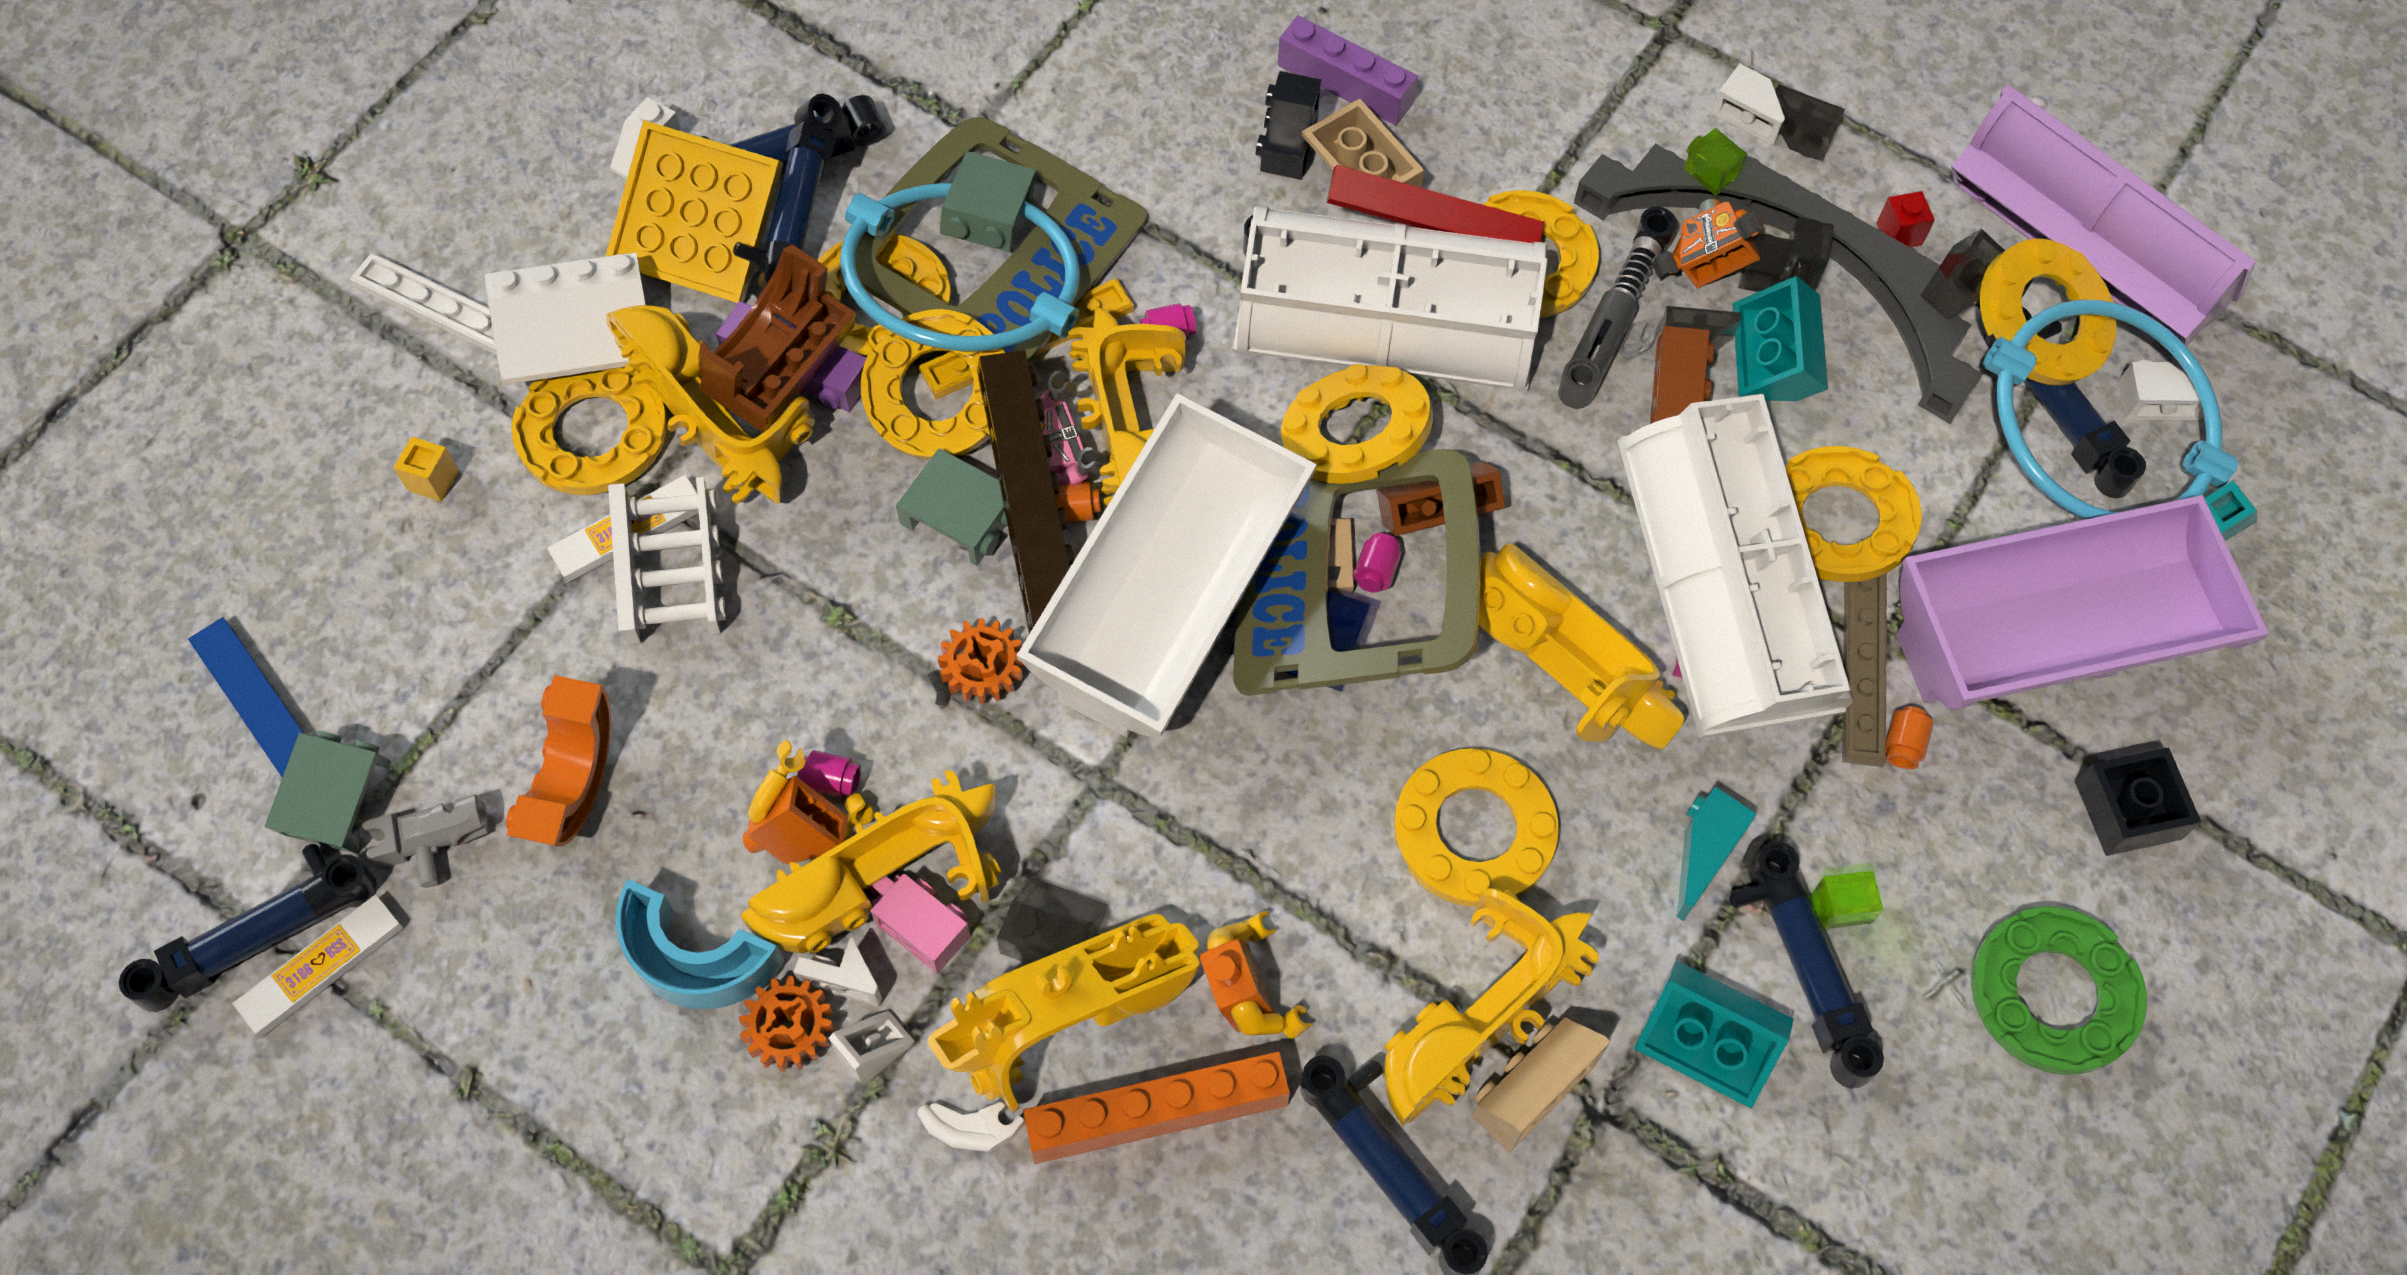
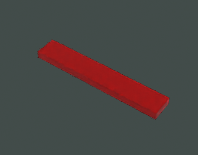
M1336 165L1333 169L1326 202L1421 229L1526 243L1540 242L1544 221Z

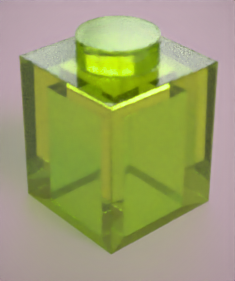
M1715 127L1704 137L1699 135L1690 143L1686 150L1688 157L1684 170L1716 196L1740 176L1747 153Z
M1873 871L1824 876L1812 893V904L1817 916L1821 917L1823 929L1872 924L1883 911Z

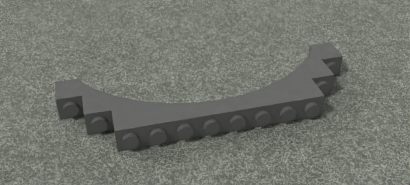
M1709 133L1686 161L1678 157L1674 152L1666 150L1655 143L1633 171L1626 168L1621 162L1601 154L1579 181L1574 204L1603 221L1609 214L1658 206L1699 209L1701 203L1705 200L1716 199L1720 203L1730 202L1735 210L1753 211L1755 216L1762 220L1763 224L1780 229L1812 245L1842 266L1878 301L1894 323L1912 359L1922 394L1918 406L1949 424L1952 423L1983 375V373L1974 369L1969 363L1953 357V354L1972 325L1961 319L1957 314L1942 308L1960 278L1959 275Z

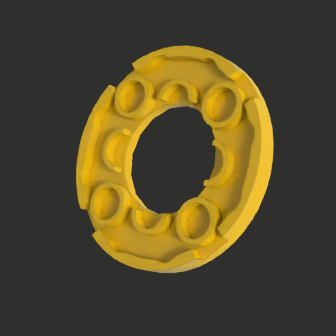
M1527 190L1498 193L1490 196L1489 201L1482 204L1544 221L1542 234L1552 240L1558 249L1560 264L1557 271L1548 275L1544 281L1540 318L1556 315L1569 309L1587 293L1598 266V243L1589 223L1584 224L1573 213L1574 208L1554 196Z
M894 234L876 259L877 262L946 304L951 305V288L946 269L941 260L922 243L907 236ZM843 241L832 246L817 259L818 262L828 268L825 292L841 303L843 293L847 288L840 263ZM854 323V328L839 346L867 357L870 349L873 351L877 343L886 334L884 331L887 329L880 324L871 328L865 327L863 324Z
M2048 239L2021 241L1998 255L1988 266L1980 289V310L1988 336L1994 334L1996 339L2003 337L2010 342L2018 330L2027 322L2022 308V294L2025 285L2033 278H2052L2056 281V285H2064L2066 295L2070 301L2089 299L2114 302L2102 277L2081 252L2075 251L2060 242ZM2076 315L2080 318L2077 335L2074 336L2071 342L2063 345L2050 343L2037 334L2034 335L2024 348L2034 353V356L2037 358L2035 366L2027 378L2046 385L2060 386L2075 383L2095 373L2106 362L2113 349L2116 338V319L2100 315Z
M925 310L901 319L926 330L950 335L982 336L993 334L972 317L952 310ZM888 329L885 330L886 334L877 343L873 351L870 349L861 375L863 406L870 423L880 436L900 452L925 460H930L939 448L955 457H959L975 450L986 442L990 435L977 375V367L980 356L1005 353L1004 349L988 351L946 350L919 344L905 339ZM934 350L950 351L961 356L970 366L974 378L973 393L969 401L956 416L943 421H926L914 415L906 407L901 393L902 380L909 365L920 355Z
M1354 364L1347 369L1327 375L1299 391L1284 415L1281 425V439L1284 448L1317 464L1312 479L1336 484L1363 482L1379 477L1377 471L1386 469L1396 462L1401 466L1411 459L1421 449L1430 434L1433 412L1426 389L1414 376L1397 367ZM1371 397L1379 399L1382 404L1386 403L1391 407L1390 422L1381 433L1370 440L1358 444L1340 445L1329 442L1320 434L1321 422L1323 418H1328V412L1345 407L1353 398L1361 402L1363 398Z
M625 367L535 380L528 387L529 393L521 406H516L512 419L513 444L526 470L543 485L553 490L573 495L605 493L609 491L608 485L622 483L626 485L645 472L655 461L664 445L668 419L663 401L648 383L645 382L639 385L632 383L631 379L639 373L637 370L632 374L625 375ZM592 397L610 399L620 405L627 414L628 426L621 436V441L615 448L611 447L610 451L601 456H585V458L577 457L559 448L555 441L554 427L559 415L569 405L581 399Z
M1845 446L1819 447L1792 457L1785 466L1817 578L1835 582L1870 580L1896 568L1914 547L1922 520L1921 504L1917 492L1903 472L1900 470L1895 472L1889 466L1880 462V456L1874 453ZM1832 486L1852 488L1863 493L1875 505L1879 515L1878 527L1872 533V536L1856 544L1839 545L1836 542L1829 543L1823 540L1820 534L1806 526L1802 516L1803 504L1811 494L1822 488Z
M1475 748L1453 750L1427 761L1412 774L1404 785L1395 810V843L1408 866V871L1429 892L1458 905L1476 907L1483 890L1486 888L1499 889L1503 892L1509 890L1516 896L1525 894L1545 874L1558 842L1557 812L1545 785L1529 768L1519 761L1492 750ZM1474 789L1489 791L1503 800L1510 808L1516 823L1515 840L1509 850L1494 860L1484 862L1463 860L1450 852L1440 840L1436 826L1437 813L1446 799L1461 791Z

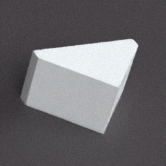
M889 1011L835 1031L829 1037L837 1056L863 1086L915 1042Z

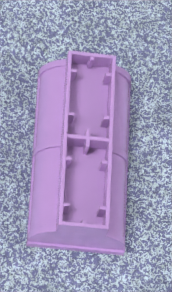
M2009 84L2000 92V99L1979 126L1970 145L1951 166L1954 185L2026 238L2053 240L2081 252L2102 277L2115 303L2133 308L2158 321L2178 337L2186 347L2220 315L2233 299L2238 301L2245 293L2256 261Z
M2203 495L1905 557L1902 561L1900 600L1904 622L1897 631L1896 636L1923 702L1940 700L1950 709L1970 707L1975 702L2084 678L2112 676L2121 670L2226 647L2240 648L2250 646L2269 635Z

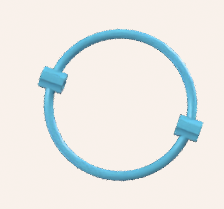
M952 183L911 187L888 195L879 201H875L860 192L851 199V203L846 210L845 221L852 225L844 238L841 248V272L845 285L856 303L868 316L889 331L905 339L934 348L953 351H988L1026 342L1047 330L1066 338L1068 332L1077 322L1079 310L1071 306L1076 297L1080 282V267L1075 249L1059 225L1047 214L1027 201H1024L1019 214L1040 227L1052 239L1062 256L1065 267V281L1060 296L1056 298L1043 291L1036 298L1035 304L1030 310L1029 320L1032 321L1031 323L998 334L961 336L926 330L899 319L881 307L869 295L861 283L856 270V250L865 232L880 239L883 238L894 221V209L917 201L946 198Z
M2085 299L2060 303L2033 316L2018 330L2011 342L2003 337L1998 338L1986 353L1983 365H1985V369L1998 375L1997 405L1999 418L2008 445L2017 462L2043 493L2064 509L2083 519H2091L2119 512L2101 509L2078 499L2057 484L2045 472L2024 441L2018 426L2013 403V383L2016 385L2023 383L2033 370L2037 360L2034 353L2024 348L2040 330L2062 318L2076 315H2100L2124 321L2157 340L2173 355L2187 373L2197 392L2204 413L2206 442L2203 440L2197 442L2185 456L2182 467L2186 468V472L2196 476L2186 492L2176 500L2204 495L2210 484L2220 488L2226 485L2231 476L2236 472L2239 461L2235 460V456L2222 450L2223 436L2220 409L2214 390L2202 366L2178 337L2158 321L2142 312L2118 303L2103 300Z

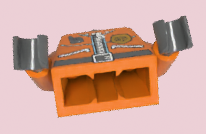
M1716 199L1705 200L1700 205V214L1685 220L1682 224L1681 238L1678 240L1673 253L1667 251L1651 259V264L1657 278L1662 277L1666 273H1676L1683 270L1695 287L1699 288L1760 260L1759 252L1751 236L1759 235L1764 229L1762 220L1756 217L1753 211L1735 210L1730 202L1720 203Z

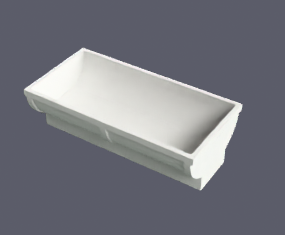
M1257 205V207H1254L1253 219H1251L1233 352L1349 367L1354 364L1397 367L1417 377L1527 391L1534 341L1538 333L1547 266V245L1544 242L1534 241L1533 243L1412 228L1400 223L1390 225L1269 209V206Z
M1176 393L1019 650L1017 659L1038 679L1057 692L1059 702L1128 738L1131 732L1149 737L1162 736L1305 487L1310 482L1317 464Z
M1764 394L1691 403L1680 415L1654 422L1628 436H1622L1618 440V445L1699 739L1844 714L1846 707L1853 703L1850 687Z

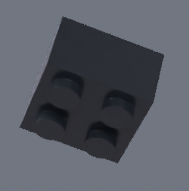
M2169 747L2092 763L2075 782L2106 856L2182 840L2202 822Z

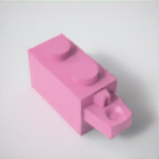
M903 874L901 877L896 875L892 880L884 877L866 888L876 896L872 902L874 907L870 910L875 925L937 974L971 937L968 924L966 923L968 917L952 903H949L947 906L942 904L935 898L937 895L935 890L920 878L913 881L906 874Z

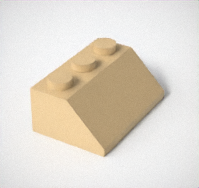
M1360 98L1302 131V137L1332 171L1336 165L1422 188L1424 169Z
M1566 1017L1556 1027L1549 1022L1533 1038L1532 1041L1537 1046L1527 1056L1521 1051L1517 1053L1503 1069L1508 1075L1498 1085L1491 1080L1474 1097L1478 1105L1472 1117L1510 1153L1597 1065L1610 1044V1041L1604 1035Z

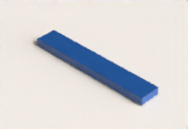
M222 617L189 637L188 640L283 778L298 734L305 733L229 623Z

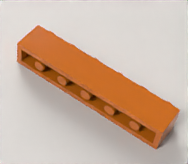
M1278 1051L1023 1109L1033 1161L1034 1164L1287 1107L1290 1092L1280 1052Z

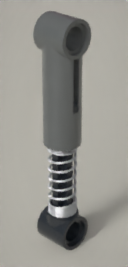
M1659 206L1651 207L1641 215L1637 232L1633 239V245L1629 255L1626 257V262L1622 265V269L1619 271L1618 277L1615 279L1611 289L1603 294L1570 361L1564 367L1558 395L1563 404L1570 408H1585L1594 400L1596 391L1637 310L1636 298L1640 296L1639 291L1643 289V283L1647 281L1646 276L1651 274L1650 269L1653 268L1651 259L1667 252L1677 221L1674 214L1668 209ZM1598 344L1600 347L1592 361L1589 358Z

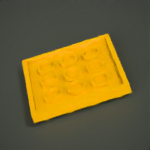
M643 120L605 257L636 252L641 274L736 303L739 301L744 302L755 264L734 256L733 248L737 242H742L759 249L783 162Z

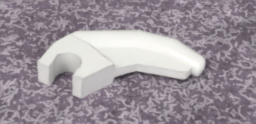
M1001 1101L976 1113L966 1115L957 1113L937 1103H932L930 1106L924 1104L917 1111V1115L928 1133L952 1148L991 1152L1013 1140L1025 1125V1120L1019 1115L1011 1124H1001L999 1118L1007 1110L1006 1105Z

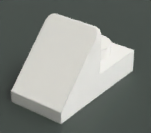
M852 937L849 939L840 967H836L837 963L823 956H813L812 960L803 957L798 958L793 973L799 985L807 979L811 982L813 989H821L823 992L880 1007L882 1001L881 994Z

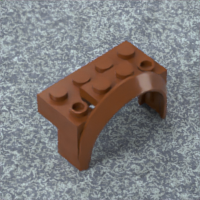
M794 245L785 247L765 289L734 331L713 352L704 341L701 343L698 354L701 392L764 433L768 430L854 328L856 312L825 292L828 268ZM773 314L781 315L782 317L796 325L797 328L794 330L793 328H791L790 326L776 318Z

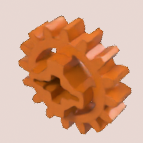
M979 618L977 627L973 628L967 621L963 622L964 631L961 633L951 629L949 632L952 643L942 641L940 645L943 655L938 656L939 668H942L940 671L941 679L943 682H949L950 692L955 694L962 690L963 701L968 702L972 695H977L980 704H984L986 695L990 694L996 701H999V691L1002 689L1012 693L1014 691L1012 679L1021 681L1023 675L1022 669L1019 667L1025 666L1017 659L1022 642L1020 639L1013 640V629L1008 628L1001 632L1000 621L997 620L994 621L991 627H986L983 618ZM976 653L979 654L980 659L987 663L988 669H985L983 663H980L976 658ZM1002 668H1005V669L998 675L999 670L1002 669Z
M793 976L788 977L784 986H780L776 978L771 979V989L766 992L759 986L755 988L759 997L756 1002L745 1000L744 1005L750 1012V1015L739 1016V1022L743 1027L749 1029L740 1033V1038L744 1044L751 1043L747 1051L752 1058L761 1055L760 1062L763 1067L768 1068L775 1060L780 1072H785L788 1062L793 1061L798 1070L803 1068L802 1058L805 1056L814 1061L819 1059L815 1051L817 1046L828 1048L830 1043L823 1033L834 1031L835 1026L831 1020L824 1018L832 1015L833 1010L830 1004H822L826 997L821 989L812 993L813 986L809 980L806 979L800 987H797ZM794 998L793 1001H781L782 999ZM764 1012H766V1023L760 1027L761 1032L759 1033L760 1020ZM814 1015V1027L811 1034L808 1036L807 1026L808 1023H810L813 1020L812 1016ZM785 1018L794 1023L789 1029L784 1025H780V1022ZM781 1046H794L790 1049H778Z

